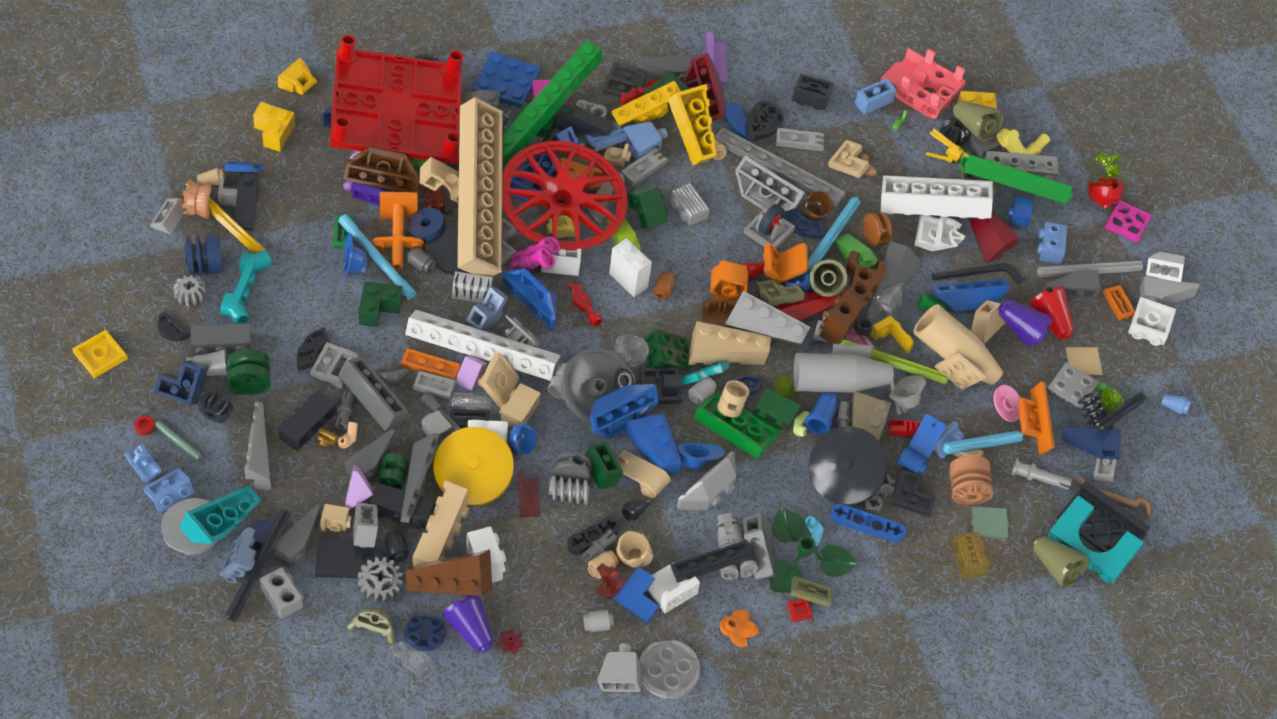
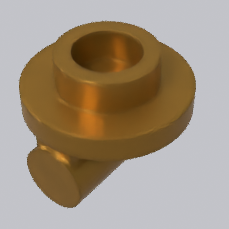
M324 428L319 429L318 436L316 437L319 440L318 444L328 449L330 445L334 447L339 438L338 435Z

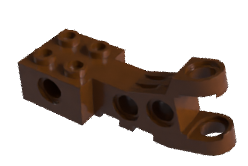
M851 250L845 266L847 274L851 277L849 289L842 297L840 295L837 297L833 308H829L825 314V319L819 327L822 329L819 337L832 345L841 344L842 340L845 339L854 326L862 309L868 305L869 300L867 299H870L877 292L883 280L887 262L877 260L874 270L858 265L857 260L860 253Z

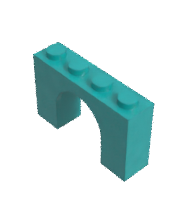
M1077 496L1052 527L1048 537L1085 554L1090 560L1087 569L1095 570L1099 573V577L1105 582L1110 581L1114 584L1141 550L1144 542L1127 531L1115 547L1107 552L1097 553L1087 549L1079 538V530L1093 513L1094 506L1080 496Z

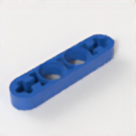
M835 504L830 512V517L835 523L892 542H901L906 534V529L901 523L844 504ZM838 511L842 512L841 516H837ZM859 516L864 522L858 524L854 522L853 518ZM879 523L882 525L883 529L876 530L873 528L872 524ZM895 530L899 531L898 535H894Z

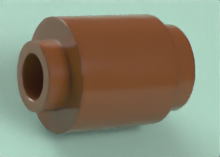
M662 272L658 276L652 291L657 299L666 300L670 298L676 283L675 276L670 272Z

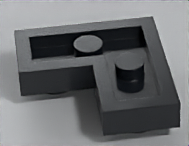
M903 469L892 505L930 517L936 497L918 492L917 489L921 475Z

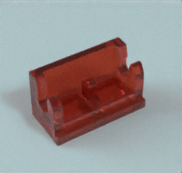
M424 185L418 186L423 209L435 208L441 213L445 212L441 186L436 191Z

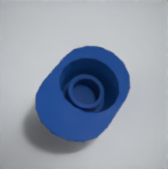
M350 233L347 234L344 245V277L348 273H364L367 266L365 252L353 245Z
M683 442L678 445V450L682 454L681 466L692 469H702L708 465L710 460L720 459L725 453L723 448L714 444Z

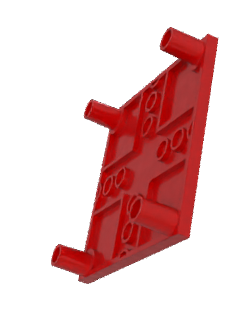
M342 36L340 47H337L329 147L363 151L368 146L404 153L408 158L428 160L432 157L443 163L458 164L463 54L458 50L451 51L446 63L355 49L356 39L354 36Z

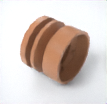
M969 455L955 459L950 463L951 493L955 502L976 505L992 498L994 493L989 460L981 456Z

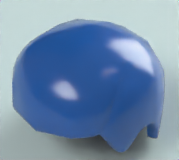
M808 269L807 272L785 281L786 287L798 285L803 292L809 291L812 288L810 284L811 270Z
M523 423L515 425L508 438L511 449L517 453L527 455L535 448L537 442L536 430L531 428L530 425Z

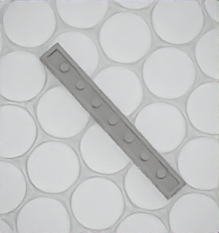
M723 127L714 136V139L723 144L727 150L742 158L744 156L749 157L777 176L808 193L814 191L825 192L831 198L832 204L835 207L845 196V191Z

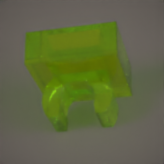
M780 376V379H773V391L788 399H793L792 379Z

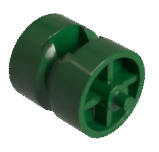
M396 453L384 455L378 483L401 490L404 486L405 474L408 469V459Z

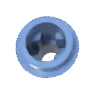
M1164 394L1161 405L1180 415L1182 413L1187 415L1191 400L1183 396Z

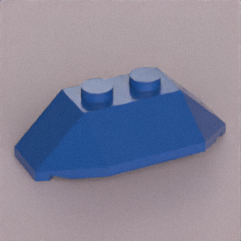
M525 268L503 272L502 284L551 331L555 330L557 308L555 292L549 290L540 278H536Z
M1004 279L932 286V290L938 297L958 313H965L967 310L976 311L986 300L997 302L1010 289V285Z
M626 385L595 400L590 414L593 432L607 439H612L625 432L627 421L647 417L653 406H656L658 403L656 385Z

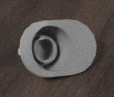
M918 375L905 377L896 384L890 393V398L895 401L897 407L902 409L903 413L919 405L921 392L926 384L925 378Z

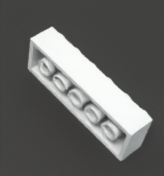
M883 176L881 212L905 215L920 214L923 216L991 218L993 181Z

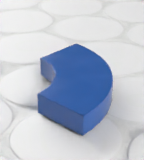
M726 102V123L728 122L732 131L737 135L751 141L746 135L745 124L747 118L742 112V106Z

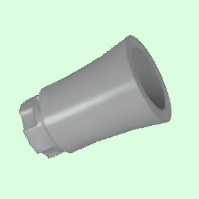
M226 349L186 358V361L192 360L209 366L206 376H227L228 373Z

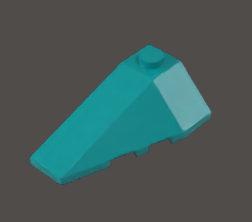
M247 486L186 512L179 528L191 542L214 543L227 537L261 502V499L250 486Z

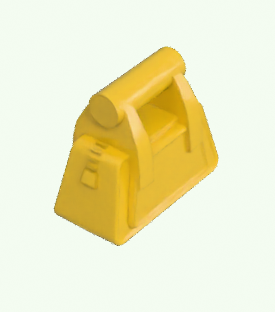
M301 58L296 60L278 76L279 88L290 92L295 91L301 95L317 83L316 78L311 75L310 69Z

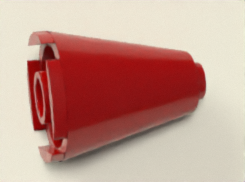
M1062 286L1052 288L1053 292H1047L1046 290L1031 300L1030 306L1032 309L1049 315L1052 318L1051 326L1048 324L1047 327L1057 339L1066 340L1072 337L1074 327L1065 290Z

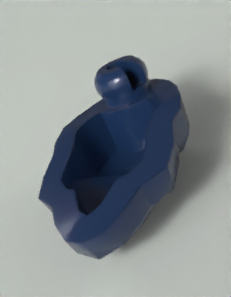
M748 374L733 377L729 380L745 384L749 389V395L758 393L764 384V378L761 376Z

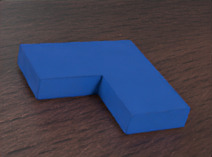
M638 566L614 600L648 624L660 607L644 596V594L656 579Z

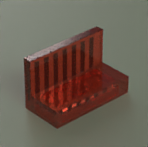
M518 471L517 491L520 517H540L537 478L522 479V471Z

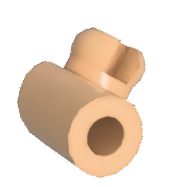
M348 422L347 433L338 438V445L341 448H348L356 442L358 423Z

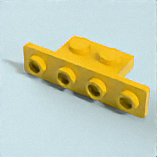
M675 81L670 82L613 110L612 115L618 126H622L634 120L635 124L650 122L656 118L663 117L669 112L667 103H669L668 99L675 93L681 92Z

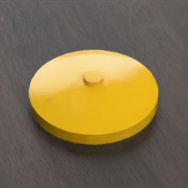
M480 427L463 428L445 438L436 451L433 466L436 482L443 493L445 481L468 489L467 506H481L495 501L510 485L514 472L513 457L507 443L495 432Z

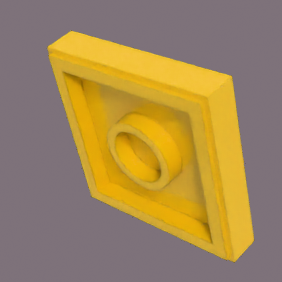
M107 330L102 331L72 349L73 353L93 378L100 376L128 359L127 354Z

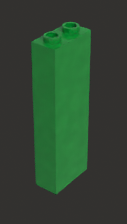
M963 152L958 167L959 170L1065 204H1067L1068 200L1070 201L1073 195L1072 186L966 152Z

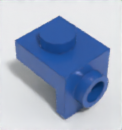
M567 127L554 134L556 141L572 142L584 146L583 142H578L572 127Z

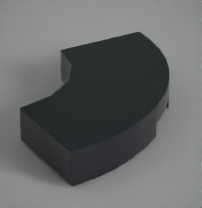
M325 327L309 334L300 348H298L296 358L298 371L313 367L318 354L323 350L326 342L330 343Z

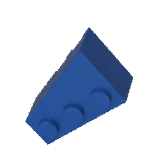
M554 153V154L557 156V158L559 159V158H560V154ZM543 154L534 157V160L544 172L551 177L555 167L549 155ZM529 162L519 169V171L535 173ZM513 176L511 179L510 188L542 191L539 185L525 178ZM512 195V196H514V197H516V198H518V199H521V200H523V201H525V202H527V201L530 200V199L525 198V197H521V196H517V195Z
M664 413L626 422L625 434L628 438H631L636 448L647 458V462L663 469L669 476L680 474L682 462Z

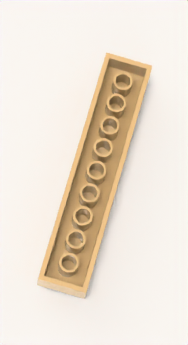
M474 97L460 106L458 268L471 274L493 277L501 272L502 111Z

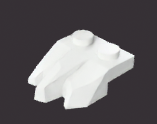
M920 215L915 246L929 251H938L957 247L966 236L957 231L962 224L952 218L940 216L937 219L932 216Z

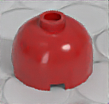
M1098 178V182L1093 183V180L1087 182L1088 196L1092 202L1099 204L1101 208H1109L1111 204H1115L1121 199L1123 195V181L1121 180L1118 183L1116 178Z

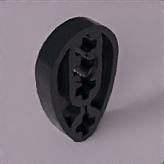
M762 101L756 103L746 120L745 131L747 137L752 140H761L775 134L784 122L782 111L770 102ZM771 112L770 117L763 123L762 120Z

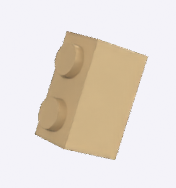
M520 383L516 389L511 391L507 404L503 403L499 411L501 421L508 422V425L511 427L520 423L526 424L540 403L541 393Z

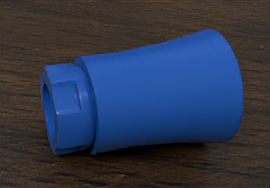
M823 392L818 398L811 413L805 419V426L809 431L819 435H825L830 431L839 401L834 393Z

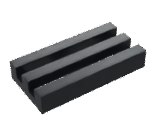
M450 410V417L461 429L468 427V420L489 421V410ZM469 416H478V417H486V418H474V417H469Z

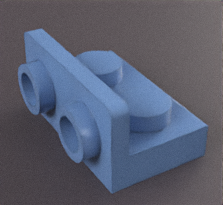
M179 468L143 487L146 495L155 503L160 513L195 493L189 477Z

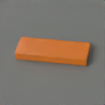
M406 348L400 362V367L417 372L423 371L456 380L462 364Z

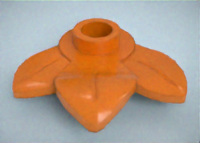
M736 610L731 616H725L720 622L721 632L726 636H730L731 641L739 647L746 648L747 638L759 634L757 625L749 620L750 613L746 610Z

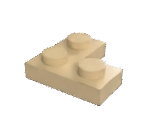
M846 140L830 159L828 165L829 168L860 178L868 169L869 163L868 161L856 158L862 151V145Z

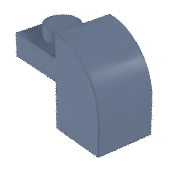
M495 286L490 287L483 303L473 306L466 321L476 329L482 331L489 329L504 314L503 307L508 297Z

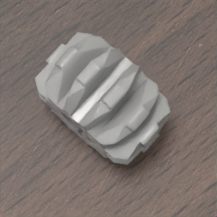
M193 274L190 277L184 275L183 279H177V284H174V297L179 301L180 305L186 303L188 307L190 303H193L196 306L197 301L203 302V297H206V284L204 281H201L200 276L194 278Z

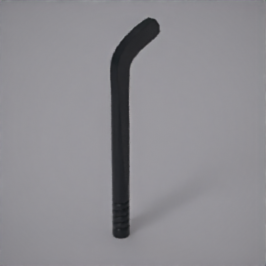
M1008 263L932 273V280L1005 271L1018 285L1023 282L1019 272Z

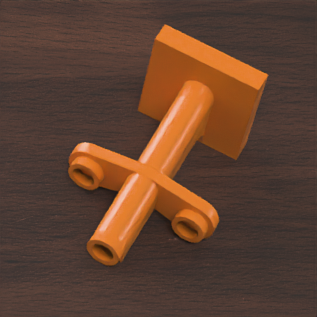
M380 192V219H393V235L389 237H376L372 239V244L378 251L392 247V267L395 270L403 269L404 247L411 248V250L417 247L420 249L424 248L423 239L404 237V219H410L418 211V193Z

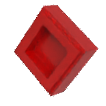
M799 599L787 602L792 622L812 619L813 614L807 600Z

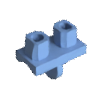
M953 421L945 428L933 450L937 451L939 458H944L947 455L943 451L945 443L959 441L964 438L956 421Z
M143 444L133 451L124 453L126 459L143 482H150L157 477L156 475L162 473L160 467Z

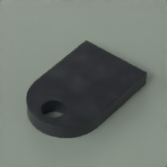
M318 537L315 577L359 579L358 573L362 572L361 566H367V563L362 559L365 556H372L374 558L373 563L375 562V557L379 559L378 551L375 546L366 548L355 546L354 539Z

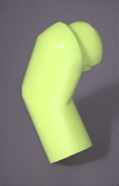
M803 411L794 419L793 432L796 436L804 437L807 434V428L803 426L805 419L809 415L807 411Z

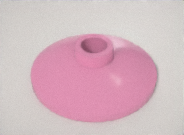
M1008 385L999 386L994 393L996 410L1008 422L1019 420L1017 401L1020 397L1018 393Z

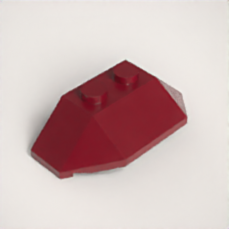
M706 53L691 59L683 83L689 89L707 84L706 95L710 105L708 107L709 116L712 121L725 117L727 105L723 89L709 54Z

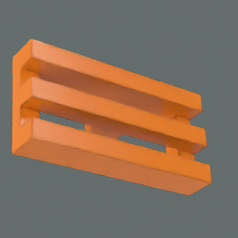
M1121 285L1104 289L1103 294L1118 321H1122L1124 318L1125 320L1129 319V317L1133 318L1135 310ZM1123 303L1126 306L1128 312H1126L1124 306L1122 305Z

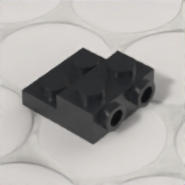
M800 74L791 101L799 105L812 106L816 110H826L834 83Z

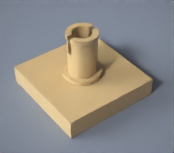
M494 353L484 375L479 376L478 384L486 390L497 406L501 408L503 403L507 404L509 401V395L520 377L501 353Z

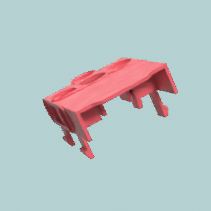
M907 48L904 60L902 62H895L881 77V80L887 78L896 89L895 97L929 118L935 119L945 108L951 105L952 100L965 86L966 81L962 79L965 69L957 65L954 74L933 62L936 55L934 51L927 49L926 56L923 57ZM924 88H931L936 93H930L926 91Z

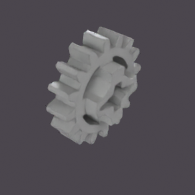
M375 557V562L372 563V561L367 560V566H361L362 572L358 573V578L360 579L358 580V586H363L361 593L367 592V599L374 596L375 602H377L378 598L385 602L387 596L393 599L394 593H399V587H402L403 582L400 579H402L403 574L398 573L399 566L393 567V560L387 563L386 557L382 561Z

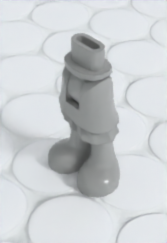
M732 513L721 514L717 517L719 548L745 540L740 526ZM750 559L739 563L741 577L746 578L758 571L757 562ZM736 565L720 569V575L726 580L737 579L739 576L738 568Z

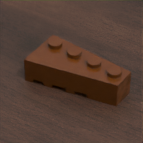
M490 549L458 557H450L444 560L417 564L406 570L407 591L475 596L486 594L493 589Z

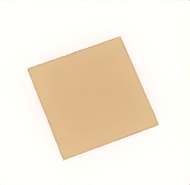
M1066 347L1068 364L1087 375H1103L1097 347Z

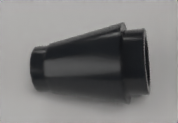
M643 495L625 503L621 513L626 520L635 521L650 506L651 502L647 496Z

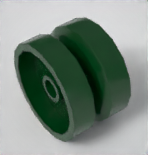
M243 349L229 355L227 359V387L232 392L240 395H258L269 389L271 386L270 357L266 353L254 349Z

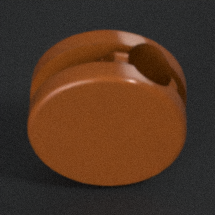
M884 212L868 213L864 217V237L872 247L887 245L891 240L892 226L889 217Z

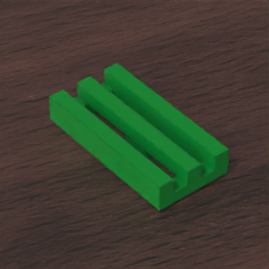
M335 215L333 248L341 247L344 249L346 230L342 226L341 241H338V220L342 215ZM348 215L354 222V215Z

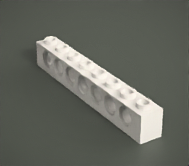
M415 310L409 317L405 334L487 361H491L494 353H501L513 369L550 381L554 377L561 355L419 310Z

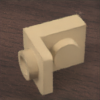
M625 144L624 149L613 146L607 147L604 158L612 165L624 168L625 163L629 162L631 157L629 144Z

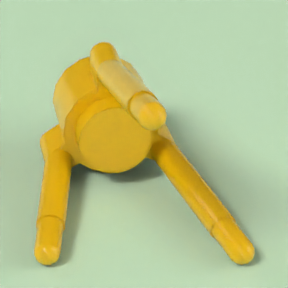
M933 129V132L931 131L930 134L949 147L946 151L948 157L926 152V155L945 160L949 163H952L953 160L958 162L964 150L942 133Z

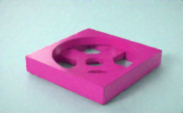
M1119 200L1105 228L1138 243L1152 215ZM1120 211H1129V213L1123 214ZM1138 215L1142 222L1136 220L1135 216ZM1113 218L1121 220L1122 226L1115 225ZM1129 218L1132 222L1128 223L1125 219ZM1133 226L1140 229V231L1132 233L1128 229Z

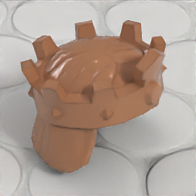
M187 181L186 186L188 187L186 191H183L184 203H182V208L187 210L183 211V214L199 215L206 219L211 218L212 215L208 209L209 196L212 189L211 184Z

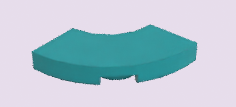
M723 361L691 372L681 377L682 385L721 373L730 368L728 361Z

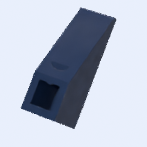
M1061 427L1063 441L1099 459L1120 460L1121 429L1108 428L1099 433L1093 427Z

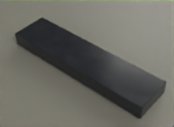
M744 540L670 564L676 582L679 583L686 579L753 559L754 554L748 541Z

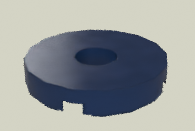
M435 208L421 209L411 216L408 222V229L414 238L425 239L426 241L431 240L443 231L445 219L442 213ZM425 223H430L428 226L423 227Z

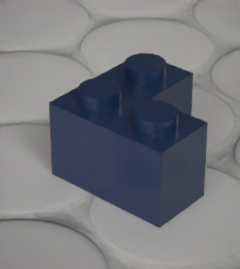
M192 360L183 361L179 376L170 373L158 375L153 393L187 405L198 404L209 366Z

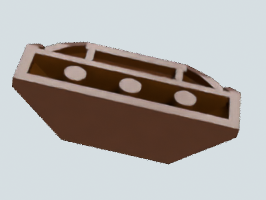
M368 146L347 161L343 177L345 181L397 192L414 193L417 192L420 179L406 154Z

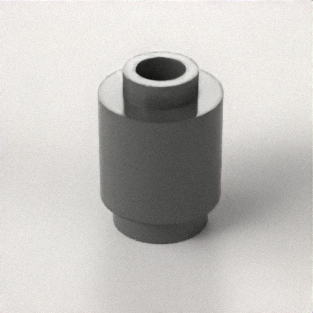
M419 247L412 249L408 253V263L422 273L426 272L428 274L434 269L436 265L434 258Z

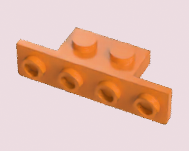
M1041 381L1030 389L1031 400L1022 397L1017 402L1022 433L1037 438L1039 455H1044L1054 448V439L1045 382Z

